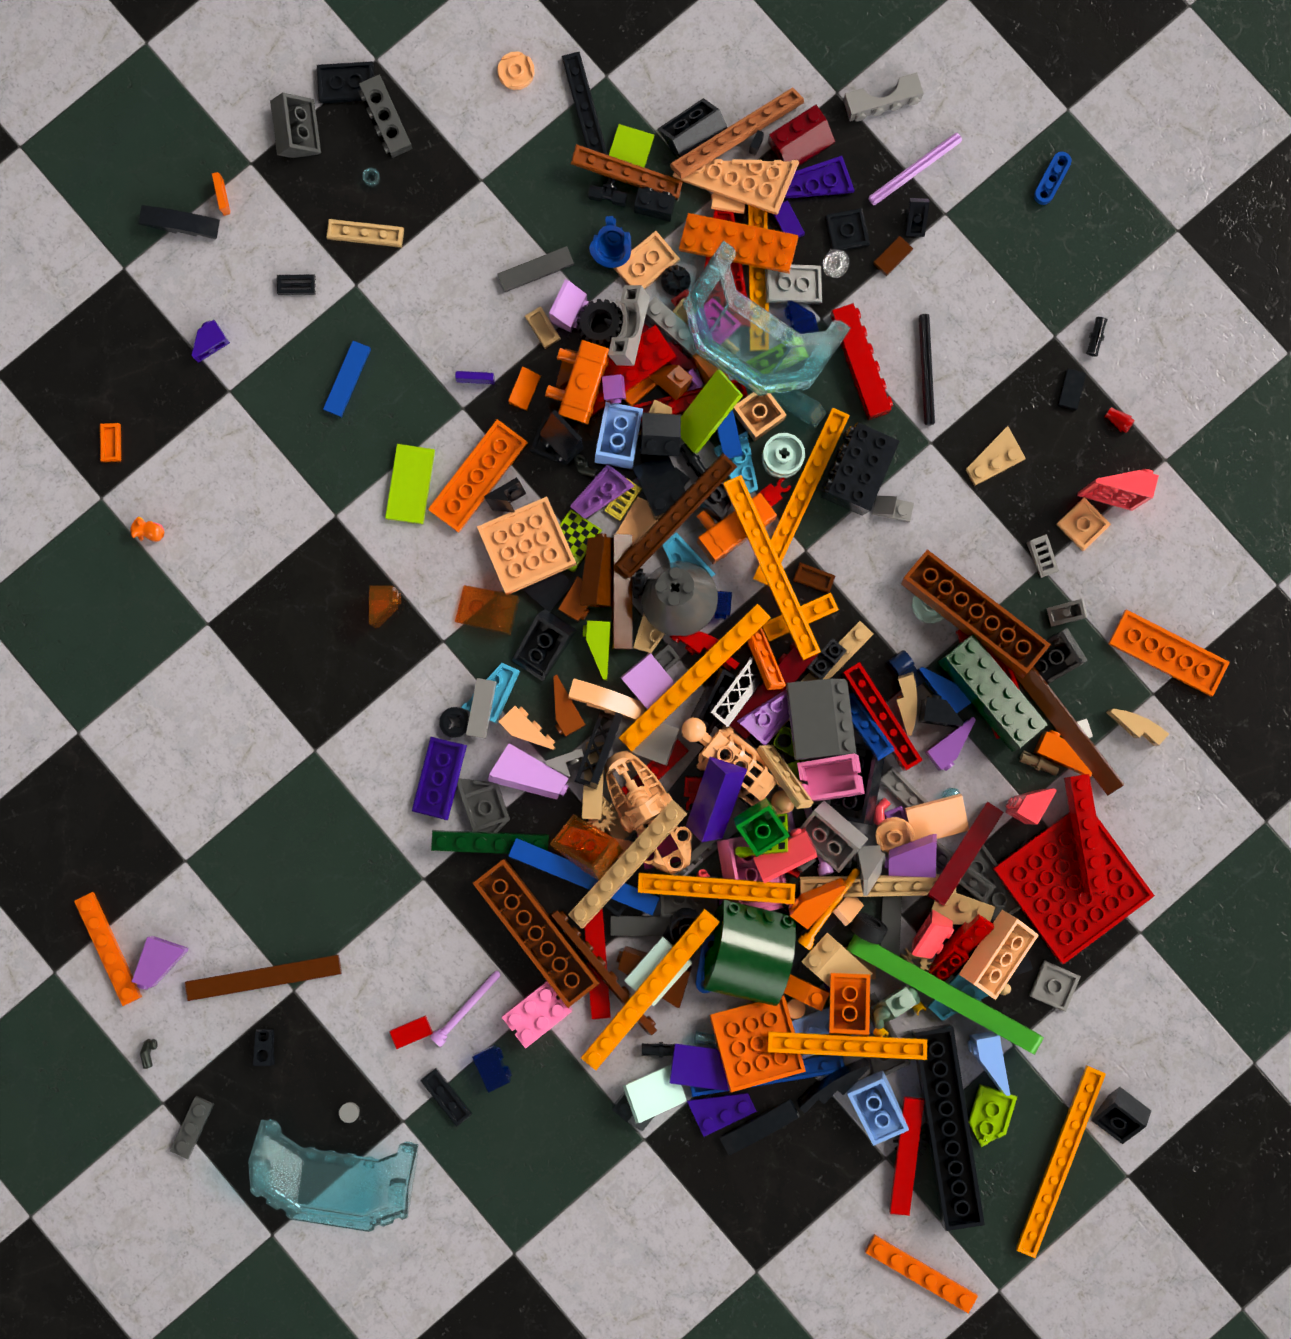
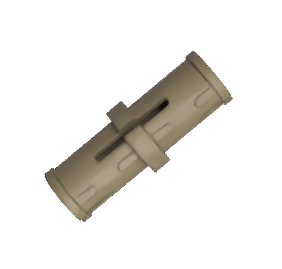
M1023 750L1019 762L1034 767L1035 770H1042L1054 776L1057 775L1060 764L1044 759V756L1033 755Z

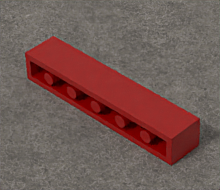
M854 303L832 310L830 316L867 419L871 420L889 414L892 410L893 402L891 397L887 396L885 389H887L884 378H880V366L877 360L874 361L872 355L874 350L872 344L867 342L866 336L868 334L866 327L861 325L859 309L855 308Z
M859 662L843 672L841 675L844 679H847L848 686L894 747L895 751L892 754L902 770L907 771L921 762L922 758L861 663Z
M1089 774L1066 777L1064 782L1083 892L1109 891Z

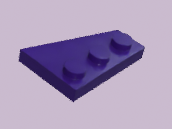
M748 1092L687 1100L704 1137L757 1112Z

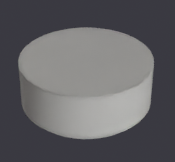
M353 1102L345 1103L339 1110L341 1120L346 1123L354 1122L360 1113L359 1107Z

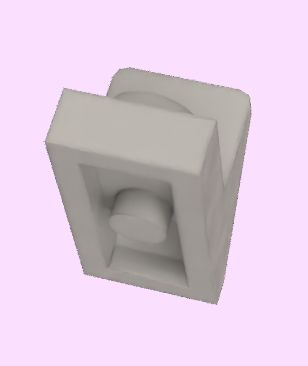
M877 496L872 515L910 522L914 503L898 500L897 496Z
M1083 599L1047 608L1051 627L1079 621L1088 617Z
M582 749L547 760L545 763L547 766L571 777L567 763L570 762L573 765L581 762L584 753Z

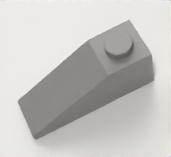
M880 845L862 846L856 853V864L860 871L859 878L863 896L869 894L882 873V865H885V853L881 852Z

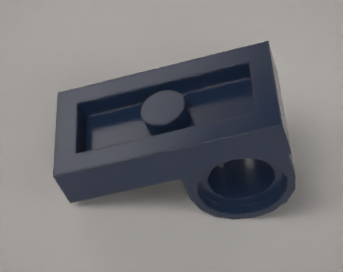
M905 650L900 651L886 662L897 677L913 672L916 687L926 681L916 669L914 661Z

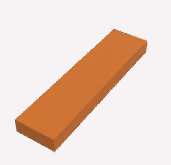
M761 627L747 642L767 690L783 689L786 684Z

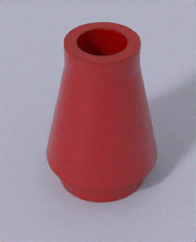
M1112 407L1105 415L1120 432L1124 431L1127 433L1135 422L1131 415Z

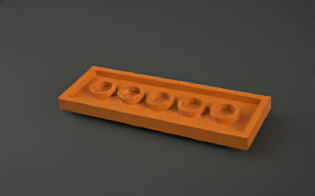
M688 213L679 251L789 274L798 242V235Z
M497 419L428 510L459 533L485 500L484 496L492 491L528 442Z
M1127 609L1124 610L1108 642L1112 647L1209 696L1214 695L1230 663Z

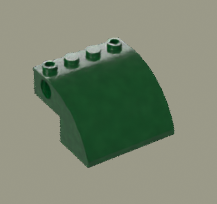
M723 900L714 914V917L720 921L714 929V945L705 954L704 990L777 1006L787 986L793 964L796 920L790 917V915Z

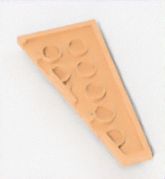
M715 159L682 180L675 172L673 178L778 215L799 161L740 159L722 161V159Z

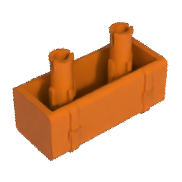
M581 340L577 353L560 348L557 360L573 364V369L565 390L548 385L545 397L562 401L558 412L560 416L588 425L591 414H593V407L601 386L602 376H604L606 367L609 364V348Z
M759 493L752 500L766 528L776 519L777 514L763 495ZM705 510L696 516L706 528V531L697 538V544L713 565L748 540L735 511L717 523Z

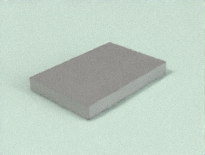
M791 265L789 274L765 269L766 303L821 304V266Z

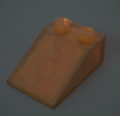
M464 585L455 622L511 636L520 598L512 594Z
M574 814L550 843L551 847L599 881L623 851L615 838Z

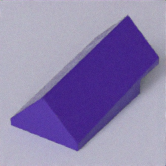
M709 757L686 827L701 842L723 839L747 772L746 768Z

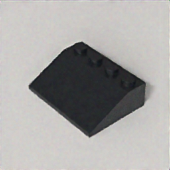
M855 743L856 754L859 755L861 773H858V775L862 776L865 794L831 799L830 806L847 821L872 825L885 757L878 761L867 745ZM812 805V811H814L819 805Z

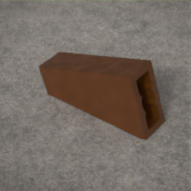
M595 534V537L588 538L580 595V605L596 608L612 607V538L607 537V534Z
M625 946L623 951H619L616 962L619 963L618 970L629 975L646 956L647 952ZM691 966L688 967L662 997V999L676 1008L681 1006L692 970Z

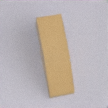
M913 672L898 676L903 695L897 696L896 699L908 736L913 733L917 715V687Z
M1110 709L1106 712L1134 739L1143 736L1153 746L1160 745L1169 735L1159 725L1138 714L1118 709Z

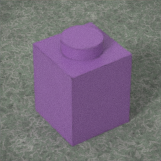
M623 375L602 376L604 400L610 401V404H619L621 400L626 399Z

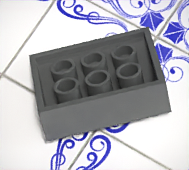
M822 679L786 683L794 759L818 760L856 754L847 679Z

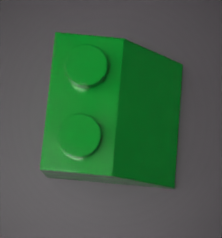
M767 798L733 818L736 828L756 857L790 837Z

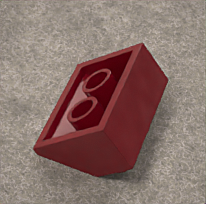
M817 104L770 133L768 138V144L779 160L787 162L798 160V166L835 143L828 121Z

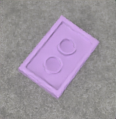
M650 652L620 677L647 710L675 684Z

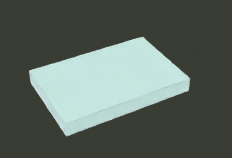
M662 936L624 981L636 991L673 945ZM690 959L651 1005L655 1006L692 964Z
M672 1064L623 1085L636 1123H641L687 1101L682 1086L669 1083Z

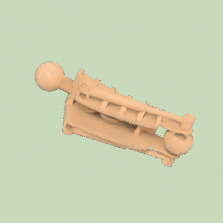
M693 717L687 719L682 726L683 737L689 742L699 741L705 746L699 754V763L696 765L700 771H705L709 757L734 765L741 761L743 768L747 769L745 776H749L754 781L750 786L744 782L742 783V789L739 791L738 798L741 797L751 806L765 799L775 785L782 789L775 777L768 772V767L756 749L735 734L732 727L729 726L725 730L719 729L711 737L706 733L705 723L701 719ZM723 749L728 751V756L725 759L720 758V752ZM752 767L760 772L757 777L749 772ZM783 789L773 794L771 805L777 814L789 813L794 809V804ZM747 794L753 795V796H754L753 801H752L750 798H748L746 795H747Z

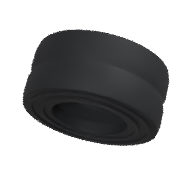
M861 912L854 917L850 925V929L854 934L873 944H880L888 931L887 926L879 919Z

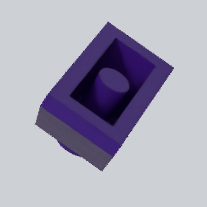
M215 320L206 321L197 331L192 357L198 363L230 344Z

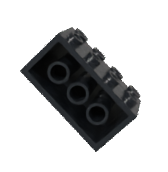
M857 422L854 426L846 429L842 439L845 441L842 446H839L835 454L837 460L830 466L828 471L830 477L822 485L821 492L823 494L821 498L863 516L872 509L900 441Z

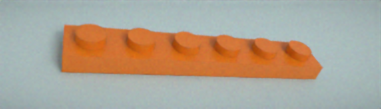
M91 892L75 900L77 909L122 1006L141 998L142 995L136 983L132 982L133 975L95 893Z
M875 1234L865 1250L866 1254L968 1314L978 1297L976 1293Z

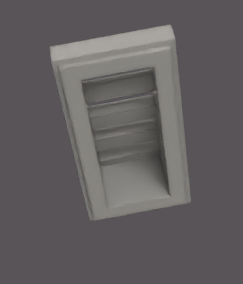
M1047 534L1027 542L1040 578L1059 571ZM1043 543L1042 547L1036 549L1035 545ZM1046 551V554L1038 556V552ZM1047 557L1049 558V561H1046L1044 563L1040 562L1041 559ZM1051 564L1052 568L1043 571L1042 567Z

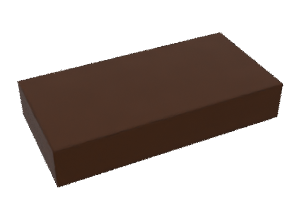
M899 236L873 264L887 277L913 251V248Z
M800 562L793 581L829 594L835 575Z

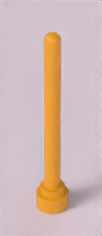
M855 868L851 871L845 880L846 889L817 919L809 932L801 935L797 940L808 950L813 947L814 937L860 874L858 869Z

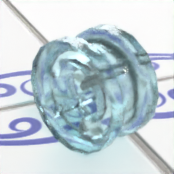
M375 168L364 170V183L369 187L378 185L380 182L379 172ZM372 173V176L376 175L374 181L367 180L369 174Z

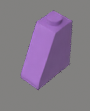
M931 834L890 849L889 857H885V869H889V876L936 878L937 834Z
M155 936L147 937L132 982L137 983V987L145 990L156 986L188 952L189 948Z

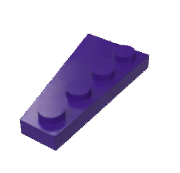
M839 156L796 171L784 199L854 193L855 190L843 157Z

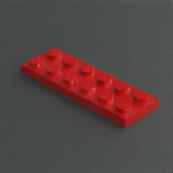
M654 325L641 334L635 365H616L609 358V364L606 367L604 376L623 375L626 393L677 358L658 327ZM602 382L591 417L605 408L606 402H610L604 400Z

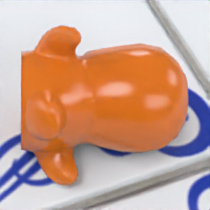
M137 517L134 520L130 530L132 538L138 537L140 541H143L144 537L151 541L158 542L165 534L161 524L152 521L145 522L141 517Z

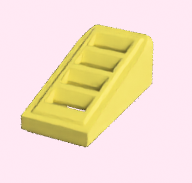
M632 481L630 482L634 487L631 489L635 491L634 494L629 491L624 493L630 497V500L628 501L620 495L611 501L605 509V512L619 521L622 520L642 491V488ZM617 499L625 503L626 506L623 507L622 505L617 503ZM613 505L622 511L621 514L612 509Z

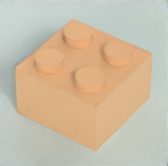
M762 385L733 408L734 415L754 442L786 418V413L765 385Z

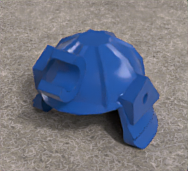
M607 216L605 219L606 226L599 230L598 235H594L589 249L597 263L604 267L616 268L624 265L630 258L631 236L629 232H624L622 228L616 226V219L613 216Z

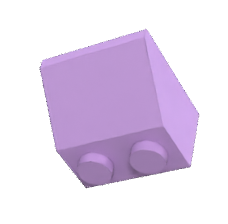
M565 279L549 312L551 323L571 333L573 328L577 329L578 314L580 311H584L583 307L585 305L588 306L589 304L587 294Z

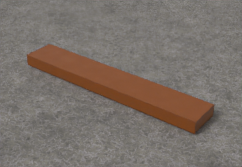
M577 144L570 163L571 165L639 188L649 187L654 189L655 192H669L676 196L675 200H678L683 181Z

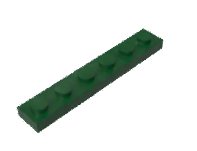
M432 830L431 851L510 854L516 838L548 851L549 835Z

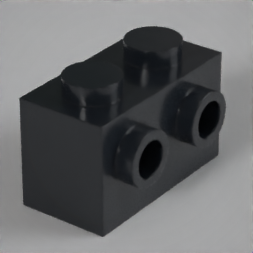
M649 187L639 188L634 205V213L671 222L676 196L665 191L662 193L655 192L654 189Z

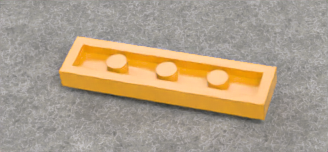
M831 593L801 606L808 624L839 610ZM782 615L767 621L762 626L769 642L790 633Z

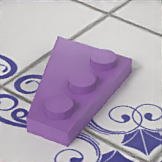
M607 464L570 507L586 519L634 487V485Z
M784 690L737 721L762 745H767L790 718L787 691Z

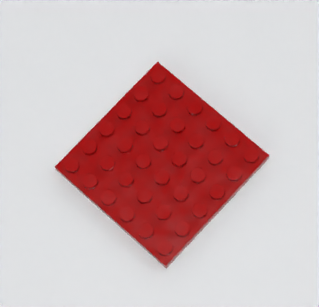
M1070 812L992 868L1061 964H1065L1155 896L1098 817L1097 821L1109 891L1084 893Z

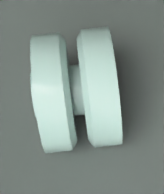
M778 433L766 442L762 453V465L765 471L772 477L788 479L800 470L805 458V448L795 435Z

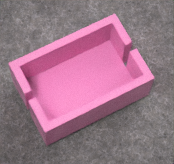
M855 753L797 763L800 781L808 782V785H801L813 802L865 794L862 776L858 775V773H861L859 755Z
M548 981L541 984L502 1016V1019L512 1031L517 1030L515 1036L525 1049L573 1010L571 1006L567 1008L561 998H556L558 994Z

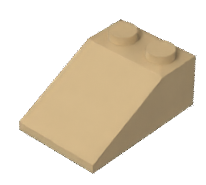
M828 933L801 961L829 987L831 973L870 974V976L873 974Z

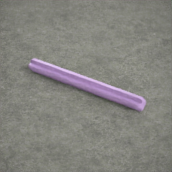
M954 133L871 194L868 198L871 204L876 205L961 143V136L958 133Z

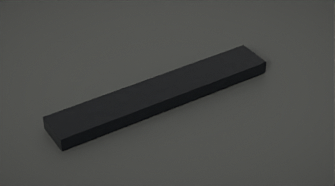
M580 51L563 55L562 61L586 148L608 155Z

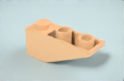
M514 706L498 721L513 737L552 750L556 749L553 746L555 741L548 734L544 736L540 732L542 727L535 720L531 722L527 718L529 714L522 707L518 709Z

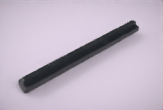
M920 314L919 333L924 424L931 426L935 424L930 315Z

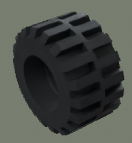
M597 299L596 303L593 301L589 302L590 305L588 307L585 305L583 307L584 311L579 312L580 318H577V329L584 341L610 348L612 337H617L621 332L623 313L614 302L610 303L607 299L602 302L601 299ZM603 318L612 320L611 326L605 332H593V326L598 320Z

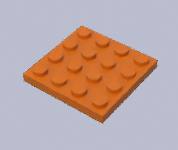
M785 995L782 996L777 1006L755 1002L709 1015L730 1092L806 1072L801 1054L768 1052L769 1031L795 1033Z

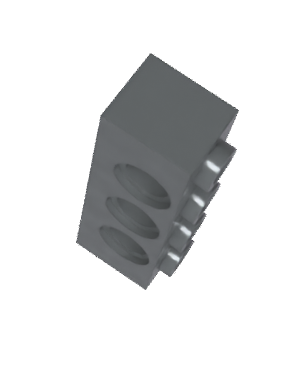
M380 74L359 83L361 90L358 92L362 101H367L369 105L366 110L370 119L374 118L377 123L374 127L378 136H383L385 142L382 145L386 154L390 152L393 158L413 149ZM375 96L381 97L379 103H373L372 99ZM382 114L389 115V118L385 121L379 119ZM390 131L397 132L394 138H389L387 135Z

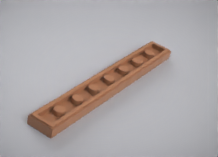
M792 87L670 164L671 169L682 180L754 135L758 130H762L803 104L804 98Z

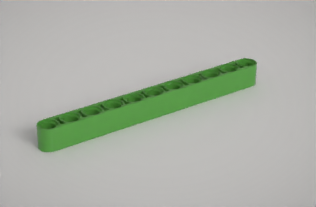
M854 934L846 948L852 954L1034 1055L1044 1039L1042 1035L878 944L867 942Z

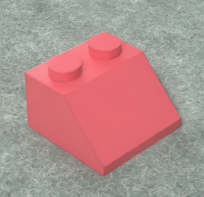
M932 909L912 940L911 954L930 959L935 954L938 955L943 949L944 945L942 943L946 938L949 939L954 931L953 921Z

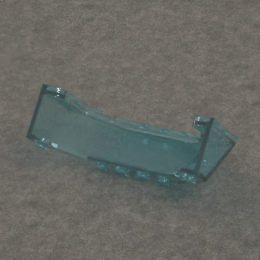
M723 241L683 302L684 310H686L688 316L689 330L694 340L695 353L759 396L773 392L783 393L791 392L795 389H809L851 327L842 321L836 320L829 325L826 331L798 333L736 290L730 268L731 263L736 257V251L731 245Z
M261 1120L248 1161L251 1193L256 1197L261 1195L266 1198V1203L274 1209L279 1210L281 1208L287 1212L286 1216L291 1220L370 1232L377 1225L384 1227L392 1224L394 1219L400 1218L403 1220L408 1218L418 1159V1144L408 1141L401 1143L397 1153L382 1159L360 1157L350 1153L341 1154L331 1150L322 1151L312 1147H300L282 1134L281 1126L278 1122L274 1120Z

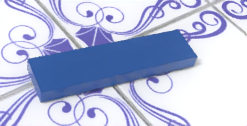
M352 341L323 408L324 411L342 418L371 351L370 347Z
M853 692L850 693L849 699L853 727L879 761L895 751L894 747Z

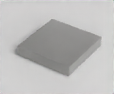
M661 723L640 745L630 752L667 766L680 729Z
M1043 960L1029 996L1066 1012L1081 976Z

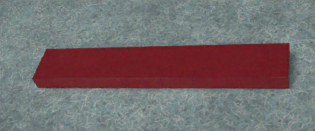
M987 801L927 896L943 906L947 903L1004 813L1002 810Z

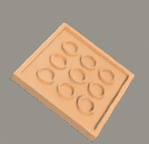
M547 496L514 510L515 512H509L477 526L506 595L577 565Z

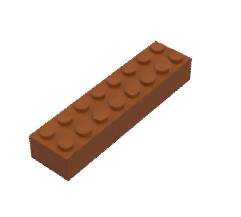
M928 549L901 582V585L968 637L974 634L991 655L1022 679L1051 645Z
M506 859L500 861L473 882L474 886L567 1008L600 983Z

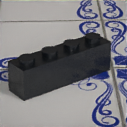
M718 668L712 674L690 717L701 719L705 723L706 733L711 735L717 722L709 712L736 677L721 668ZM720 706L716 713L721 715L725 706Z

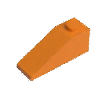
M1053 730L1042 732L1034 751L1035 754L1044 756V758L1081 775L1089 774L1091 777L1092 772L1066 740L1060 737V733Z
M839 878L802 893L798 898H795V904H789L790 917L806 929H809L846 889L844 879Z
M791 974L784 991L785 994L820 1011L823 1010L830 994L827 990Z

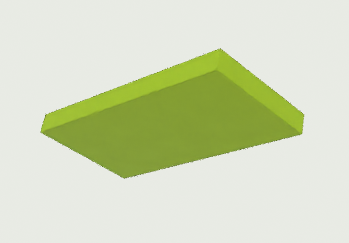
M717 370L681 416V438L693 453H699L743 396L721 370Z
M397 444L386 519L424 525L435 449Z

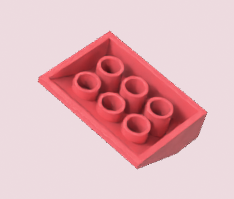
M1142 469L1097 478L1080 490L1077 496L1133 511L1153 498L1159 475L1153 474L1152 470Z

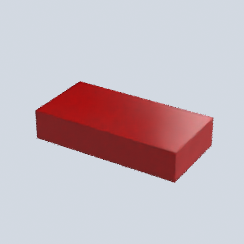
M426 1015L389 1031L396 1049L433 1033Z

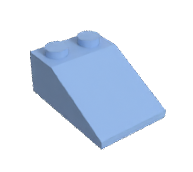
M610 402L605 403L595 463L632 469L643 408L610 404Z
M992 1031L969 1035L970 1040L967 1041L969 1052L973 1053L996 1087L1006 1096H1010L1000 1036Z
M883 1070L857 1081L847 1091V1095L873 1146L909 1131L897 1099Z

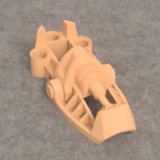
M618 752L607 760L605 765L606 781L611 799L620 816V823L625 832L630 833L635 830L638 836H640L646 829L645 826L647 824L649 826L673 799L652 771L631 752ZM632 762L644 786L638 787L635 781L631 780L627 773L629 771L627 764ZM615 771L618 772L619 776L623 775L627 782L625 785L629 793L626 796L613 775ZM676 826L670 833L678 846V850L662 858L656 848L653 851L655 854L654 859L651 861L645 860L644 863L652 865L656 869L670 875H674L688 867L691 861V841L693 835L686 827ZM681 831L688 832V839L686 841L678 839ZM680 858L681 865L678 868H673L671 866L672 859Z

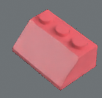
M1054 788L1039 789L1016 795L1014 798L1011 797L1005 806L1007 808L1005 813L1024 824L1038 825L1057 790Z
M804 827L802 829L796 828L790 832L788 852L763 854L758 857L753 855V859L763 882L766 883L816 858L817 852Z

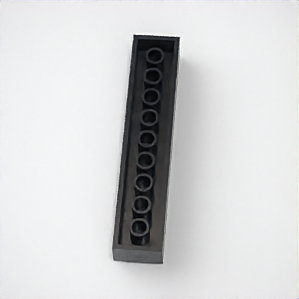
M947 1024L911 1030L912 1038L927 1039V1060L916 1059L921 1095L924 1099L923 1108L942 1227L945 1231L984 1226L954 1027Z

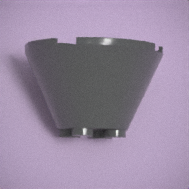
M684 561L671 562L659 567L647 579L641 597L642 608L647 620L658 631L670 636H688L702 630L712 620L717 609L718 592L714 580L702 567Z

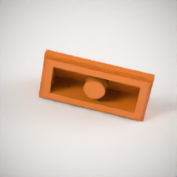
M522 367L508 400L509 404L527 411L541 376Z

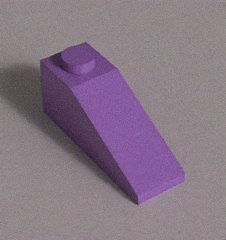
M974 717L966 720L963 726L954 729L925 751L938 771L942 769L947 771L955 765L953 761L957 759L976 721Z

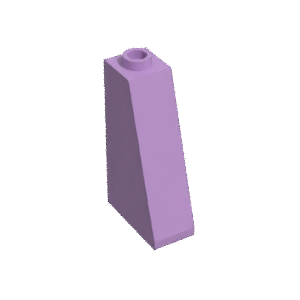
M510 743L488 776V781L556 800L560 794L564 796L569 787L567 785L569 778Z

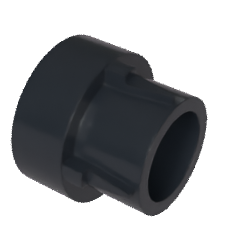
M681 908L674 912L673 918L670 921V936L675 943L688 929L683 927L690 926L699 916L696 909Z

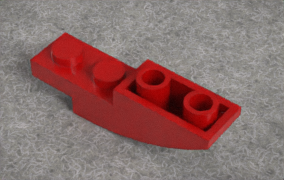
M700 631L688 636H669L676 643L681 641L685 644V649L693 655L695 653L700 654L703 649L706 650V654L719 641V639ZM730 657L722 667L728 671L731 669L735 671L740 663Z
M980 914L969 924L964 922L944 945L928 972L946 981L969 959L968 953L994 930V924Z

